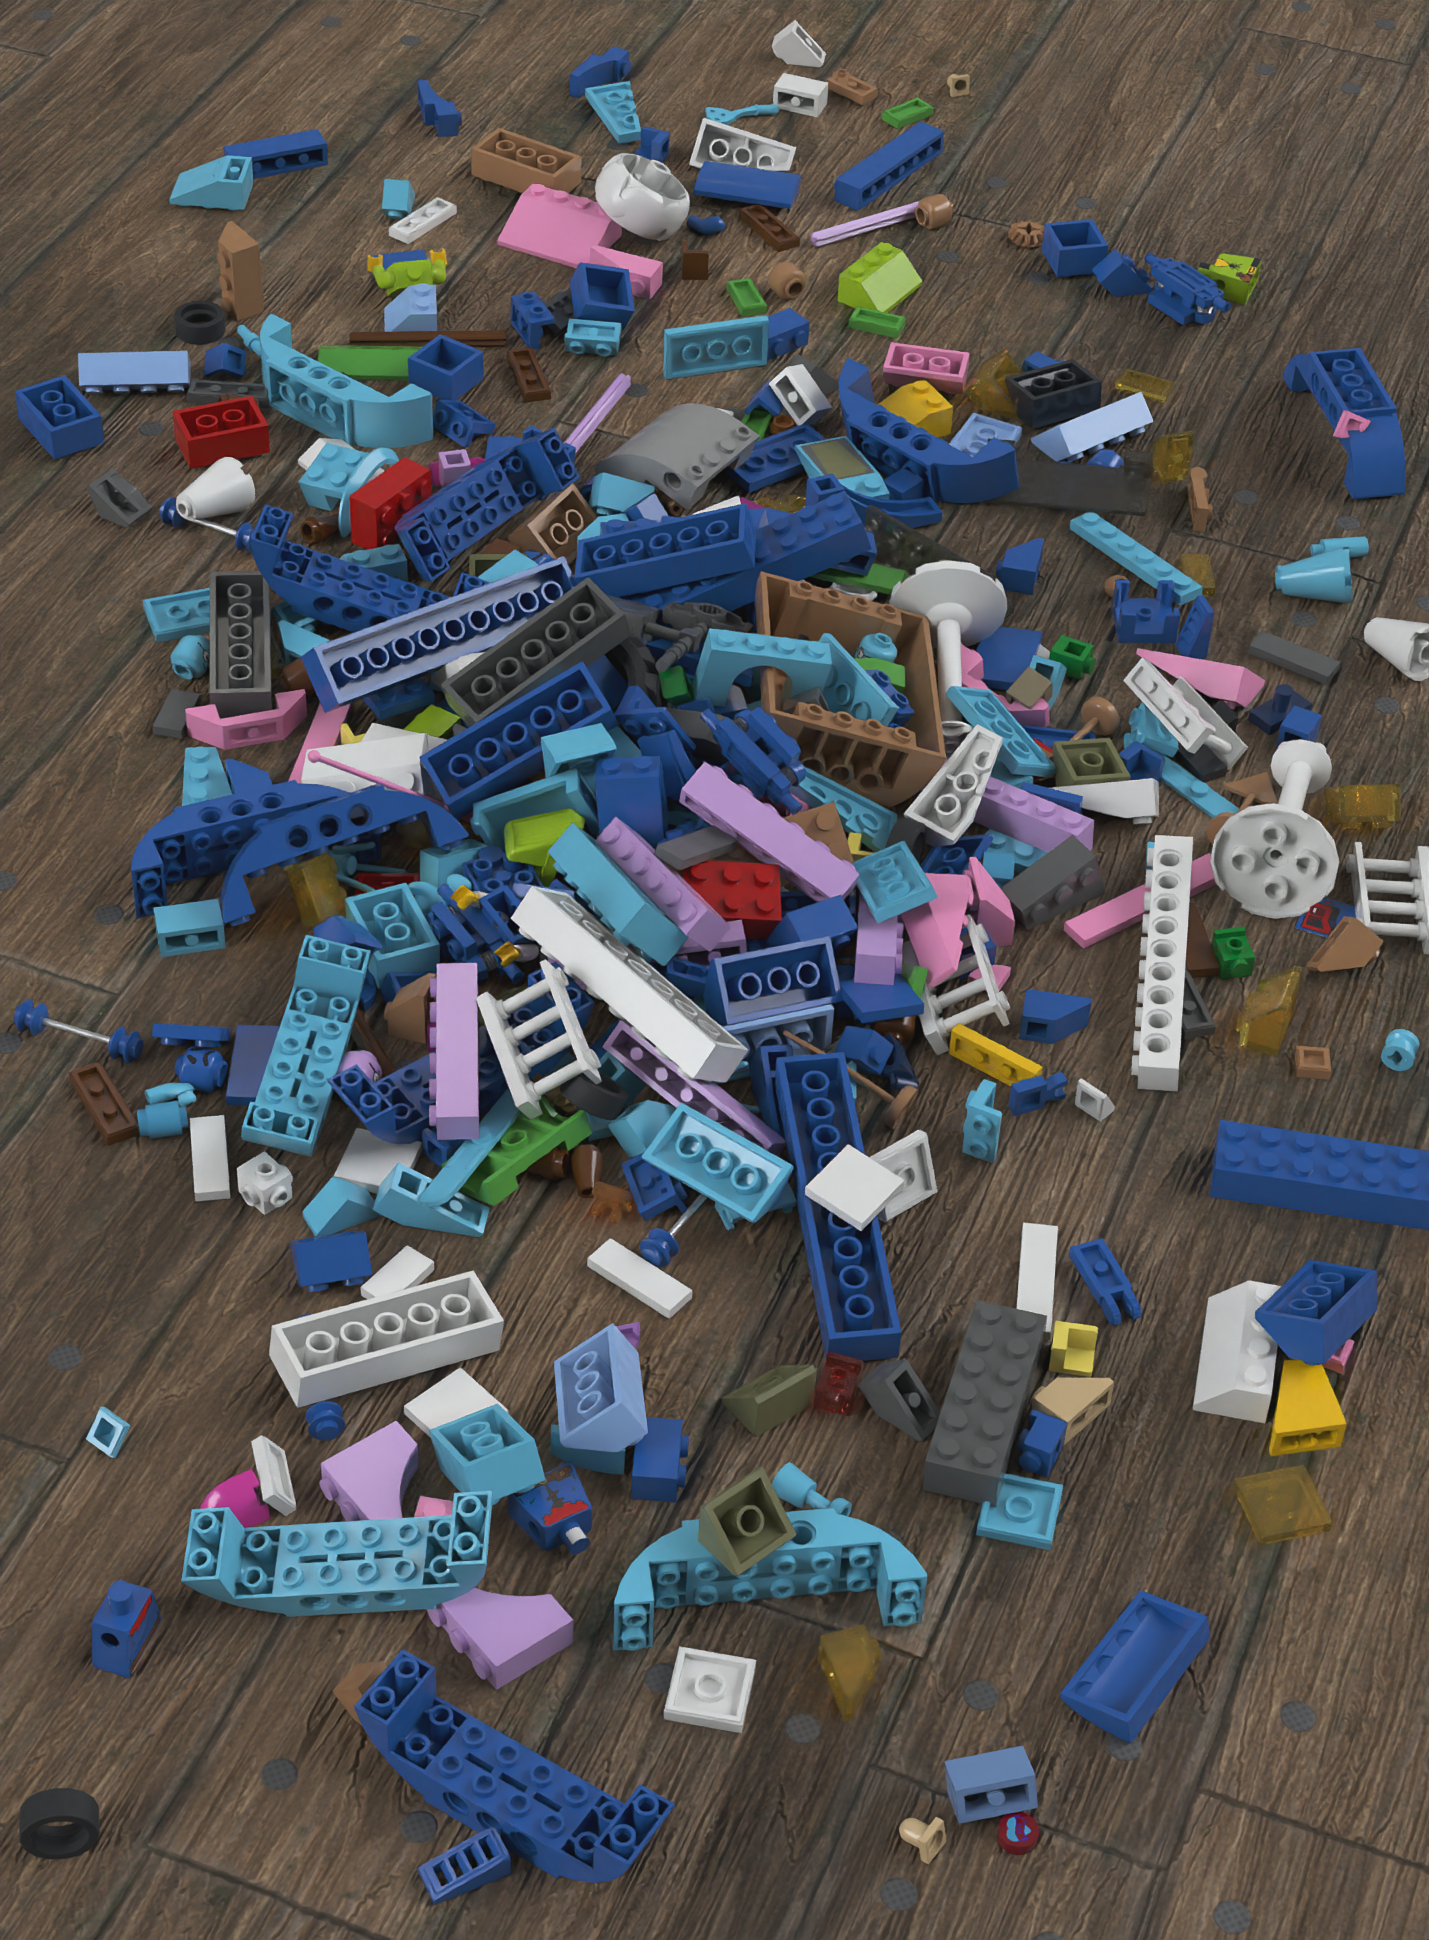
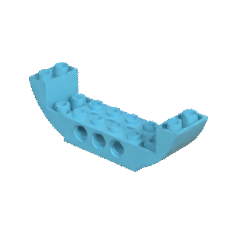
M270 314L264 321L260 331L263 384L268 389L270 407L332 439H342L350 446L399 448L417 445L433 439L432 393L411 383L391 397H388L292 349L291 323L273 314Z
M310 935L305 936L298 957L294 985L256 1100L255 1102L250 1101L242 1125V1140L309 1157L313 1155L315 1148H317L334 1093V1089L327 1079L336 1075L341 1059L346 1053L371 953L370 950Z
M493 1491L454 1493L452 1515L248 1528L243 1527L229 1507L192 1509L181 1582L216 1600L249 1609L285 1614L286 1617L436 1609L437 1604L451 1601L468 1593L479 1584L485 1575Z
M835 1508L786 1512L797 1535L739 1576H735L698 1541L699 1519L682 1521L681 1528L662 1536L648 1546L633 1561L622 1578L614 1600L613 1649L614 1651H636L642 1648L653 1647L654 1608L669 1609L682 1605H710L716 1602L728 1601L747 1602L752 1599L773 1597L783 1599L796 1595H824L830 1592L841 1591L861 1592L866 1589L875 1588L883 1626L897 1625L905 1627L911 1624L922 1623L927 1573L910 1551L883 1530L859 1519L836 1514Z

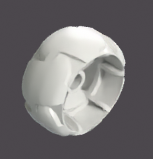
M620 153L613 156L605 164L596 180V200L600 207L612 220L638 236L658 241L669 239L680 229L688 216L690 208L688 192L680 181L671 174L669 168L657 160H649L635 154Z

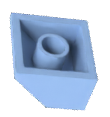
M409 285L384 308L385 332L437 331L436 285Z

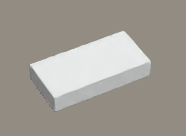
M407 1245L361 1286V1296L371 1299L415 1287L434 1271V1261Z
M261 1435L251 1441L263 1500L287 1516L296 1510V1502L285 1451Z

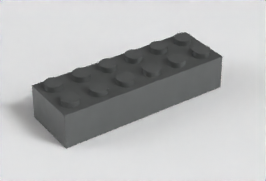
M260 571L210 572V705L215 704L220 719L272 710L270 586Z
M587 577L442 683L441 687L447 702L463 721L471 727L583 661L586 668L631 635L626 616Z
M976 1300L925 1460L923 1490L981 1504L988 1501L990 1506L996 1507L1004 1475L1008 1468L1043 1350L1047 1315Z

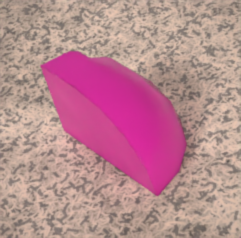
M252 1469L217 1485L206 1496L200 1506V1509L229 1507L244 1528L255 1526L270 1519L267 1503L263 1504L257 1494L256 1487L260 1486Z

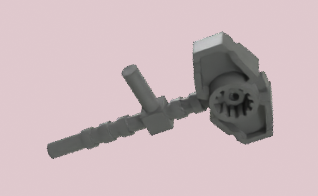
M670 602L663 609L661 621L665 624H671L673 629L648 622L645 634L675 642L655 664L659 672H664L687 652L694 653L699 648L700 642L705 643L709 628L752 634L753 625L749 622L744 623L740 616L715 604L686 602L684 605H681L679 602Z

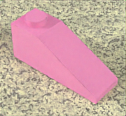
M591 245L590 264L629 269L632 295L651 299L662 285L663 262Z

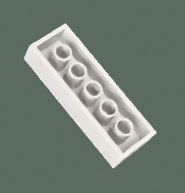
M473 1270L272 1325L269 1356L294 1403L299 1408L499 1351L504 1320Z

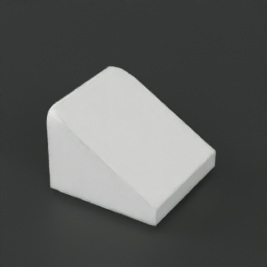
M1082 1078L1078 1081L1075 1105L1101 1122L1114 1111L1115 1106L1106 1094Z

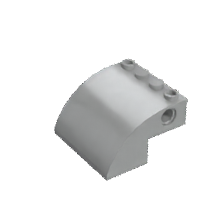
M694 403L676 405L665 410L596 465L595 471L599 474L604 472L648 485H654L688 510L703 497L708 482L727 466L736 470L750 458L756 440L759 439L760 435L730 414L715 407Z

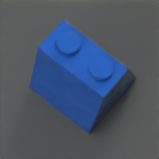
M660 756L597 759L595 788L600 835L612 820L617 817L640 834L656 850V843L666 837L665 833L668 831L669 817Z

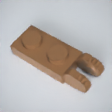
M1194 467L1190 469V482L1187 487L1194 531L1205 532L1207 521L1212 520L1213 511L1212 504H1208L1209 489L1204 486V482L1207 481V473L1201 467Z

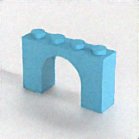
M709 628L693 679L694 700L709 697L713 706L725 707L734 679L741 672L756 666L776 667L787 674L781 693L783 706L786 699L817 686L823 692L832 666L829 643Z

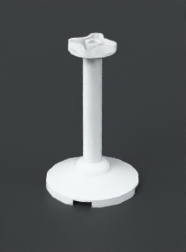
M947 560L924 564L916 568L915 575L905 579L902 584L899 581L893 587L889 604L902 610L927 616L932 648H937L938 699L946 758L949 759L974 729L973 726L963 722L962 713L946 696L950 686L962 687L961 644L965 647L972 646L990 637L1003 624L1007 611V598L1002 583L997 578L994 581L991 577L980 573V567L972 563Z
M1302 739L1280 743L1278 749L1273 754L1271 762L1272 774L1278 784L1283 787L1278 804L1272 803L1247 807L1229 817L1214 839L1210 863L1215 882L1222 891L1225 888L1231 897L1241 902V908L1251 914L1274 919L1300 916L1308 912L1311 906L1320 902L1325 895L1328 896L1334 888L1339 866L1334 839L1320 821L1302 811L1306 794L1314 793L1323 788L1330 779L1332 770L1331 760L1323 744Z

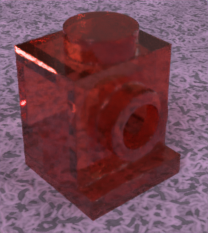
M828 1351L825 1365L815 1388L814 1407L824 1409L827 1412L849 1416L859 1391L858 1384L862 1380L863 1360Z

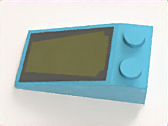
M847 436L795 445V451L809 479L834 474L840 484L852 491L865 496L889 500L890 493L881 475Z

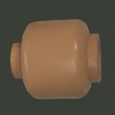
M935 194L919 201L915 209V216L920 225L933 230L950 223L954 207L952 202L943 194Z
M784 261L777 264L771 270L768 283L780 298L792 300L803 293L806 286V277L795 264Z

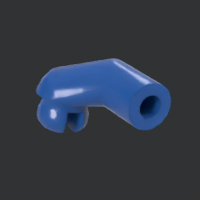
M691 215L686 223L688 227L706 236L720 233L725 229V222L717 216L700 219Z

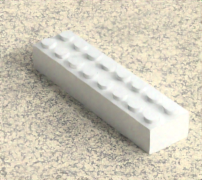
M532 886L510 918L520 926L518 931L524 937L532 941L536 940L542 946L540 950L543 954L553 960L560 961L564 965L563 971L567 975L584 982L587 985L585 990L590 995L599 1000L603 999L610 1005L608 1010L614 1016L622 1020L626 1019L632 1024L631 1030L644 1040L649 1039L656 1045L654 1048L655 1052L667 1060H673L679 1066L678 1072L691 1081L701 1079L708 1083L712 1081L726 1083L748 1052L744 1045L629 946L620 942L606 926L567 893Z

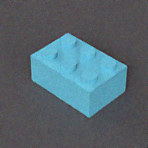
M407 883L345 898L346 920L361 924L381 942L382 949L370 955L367 966L375 978L378 989L382 988L386 973L437 971V964L440 963L439 942Z
M498 1403L429 1430L439 1468L460 1492L493 1491L492 1505H494L502 1497L512 1493L527 1492L533 1489L535 1484L546 1480L535 1439Z

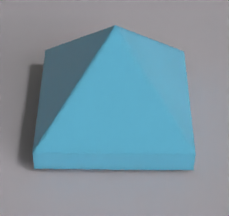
M102 1406L86 1440L111 1458H116L130 1425Z

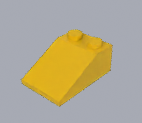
M927 380L904 385L878 404L898 417L905 418L909 423L918 428L925 429L929 434L937 438L951 434L953 406Z

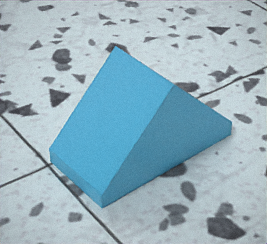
M334 1176L302 1211L303 1217L315 1237L333 1234L381 1216V1214L372 1210L375 1201L367 1188Z

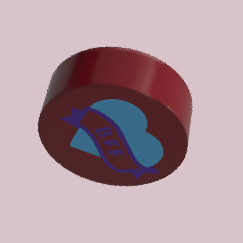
M1015 1812L1002 1817L998 1826L997 1839L1005 1851L1014 1855H1024L1036 1847L1039 1826L1032 1816L1024 1812Z

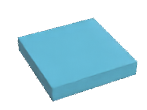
M1005 1473L996 1507L990 1506L988 1501L982 1503L976 1535L1051 1550L1063 1485Z

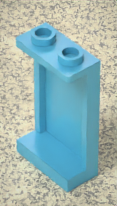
M578 768L473 803V817L470 819L474 833L482 837L484 844L498 846L503 852H506L503 831L509 821L562 809H574L585 818V824L592 835L599 833L597 799Z

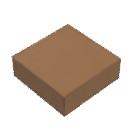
M1296 1046V1077L1330 1080L1331 1062L1329 1048Z

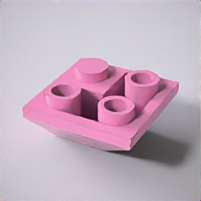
M969 857L968 870H964L963 875H967L971 879L974 898L972 905L966 907L965 913L966 915L970 914L975 924L981 923L996 946L1012 945L1015 920L1010 900L976 857Z

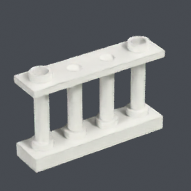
M1141 658L1123 680L1187 751L1195 754L1202 744H1205L1227 766V770H1230L1247 750L1248 746L1183 677L1180 676L1172 686L1150 661Z
M1355 842L1353 854L1347 855L1346 872L1351 873L1356 918L1376 935L1417 937V941H1422L1423 954H1429V847L1417 846L1415 858H1410L1409 861L1363 858L1362 843ZM1365 871L1407 873L1409 877H1413L1412 882L1366 879ZM1367 892L1410 894L1412 898H1416L1415 903L1368 900ZM1370 913L1414 916V919H1419L1418 925L1371 922Z
M970 914L966 915L969 919L967 924L968 933L961 935L959 939L963 942L962 949L973 945L975 955L960 961L957 971L938 985L978 967L982 977L938 997L932 993V991L936 990V986L930 989L925 981L921 997L924 1003V1014L919 1015L925 1037L937 1055L949 1051L946 1037L950 1036V1031L958 1023L966 1025L995 1012L1003 1026L1010 1024L1006 1014V1010L1010 1009V1005L1004 992H999L984 944L989 941L987 933L981 923L975 924ZM911 940L903 943V962L920 967ZM987 990L988 1001L945 1020L939 1017V1014L943 1013L944 1008Z
M546 959L540 962L546 978L505 1001L501 999L497 1001L488 992L476 997L515 1105L530 1120L543 1114L538 1102L541 1100V1095L577 1075L584 1073L595 1084L602 1082L597 1070L601 1067L600 1061L596 1053L588 1047L565 988L569 985L568 979L560 967L555 969ZM551 991L556 1003L554 1007L515 1028L509 1026L507 1019L511 1017L510 1013ZM558 1019H562L566 1029L565 1034L526 1055L520 1054L517 1047L521 1044L520 1040ZM572 1045L577 1057L576 1061L536 1083L530 1081L528 1073L531 1072V1067Z

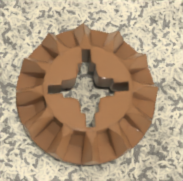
M1030 220L1028 222L1019 221V223L1011 225L1008 237L1019 246L1037 247L1042 245L1044 226L1040 225L1039 222L1033 223Z
M537 1072L532 1080L536 1083L549 1075L546 1073L542 1076ZM561 1085L544 1093L566 1113L574 1114L579 1108L560 1091Z

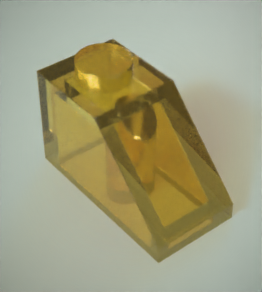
M1193 431L1166 434L1154 441L1151 466L1162 483L1186 480L1188 478L1194 440Z
M865 1624L820 1636L818 1660L845 1722L853 1720L876 1678L877 1662L881 1661L882 1658L879 1643L876 1638H870Z

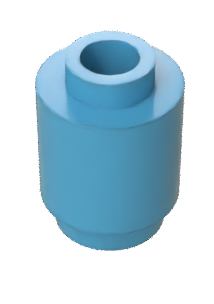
M178 1101L145 1105V1109L137 1110L141 1137L149 1136L150 1139L183 1135L182 1128L188 1127L186 1106L179 1107Z

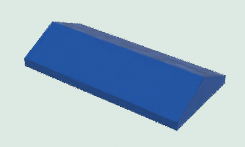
M991 834L961 836L955 844L939 847L932 846L920 867L924 873L963 875V871L968 870L969 857H976L980 862L984 851H987L993 841V837Z

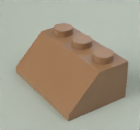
M229 221L218 241L219 253L217 254V259L220 264L221 276H219V283L222 288L221 306L225 313L239 321L264 312L259 243L233 221Z
M572 483L563 490L553 494L507 538L512 544L521 546L522 554L528 550H536L548 554L554 559L565 556L569 564L577 557V537L597 518V515Z

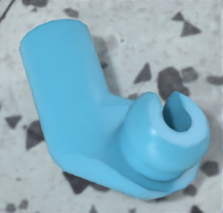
M166 1083L145 1090V1097L149 1105L178 1098L179 1105L185 1107L196 1101V1096L193 1093L195 1089L190 1083Z

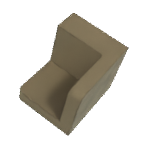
M1028 666L1006 691L1007 700L1010 704L1017 701L1027 709H1032L1041 697L1046 702L1052 697V682Z

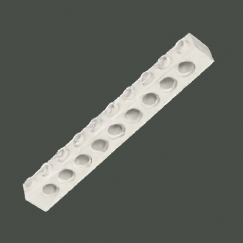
M1155 835L1154 848H1148L1147 866L1153 867V870H1146L1145 888L1151 889V892H1145L1144 911H1150V913L1143 914L1142 933H1147L1148 937H1141L1140 956H1146V960H1140L1139 979L1145 981L1144 983H1138L1137 1003H1143V1007H1136L1135 1027H1141V1031H1134L1133 1051H1139V1055L1132 1056L1131 1075H1138L1137 1089L1178 1091L1193 837Z

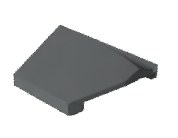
M112 468L89 484L86 489L101 518L127 528L151 511L153 507L151 503L148 504L144 495L131 482L118 475V471Z

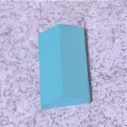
M682 1102L642 1155L644 1161L752 1223H756L778 1203L794 1169L790 1163Z

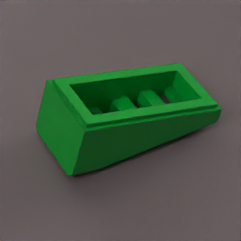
M676 666L658 673L665 700L674 706L694 700L693 686L683 667Z

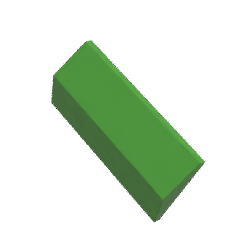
M320 345L318 349V362L340 373L343 372L356 380L409 381L408 357L423 346Z
M872 564L867 576L831 567L809 576L892 595L893 587L899 581L902 584L905 579L909 578L905 570L878 564Z

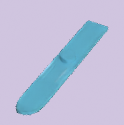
M1131 733L1124 735V748L1131 745L1129 743ZM1157 752L1165 759L1161 781L1212 818L1219 813L1230 812L1236 814L1238 812V807L1211 789L1206 783L1200 781L1166 755Z
M509 1088L479 1123V1139H466L425 1189L419 1199L421 1206H439L448 1202L520 1115L521 1111L516 1107Z

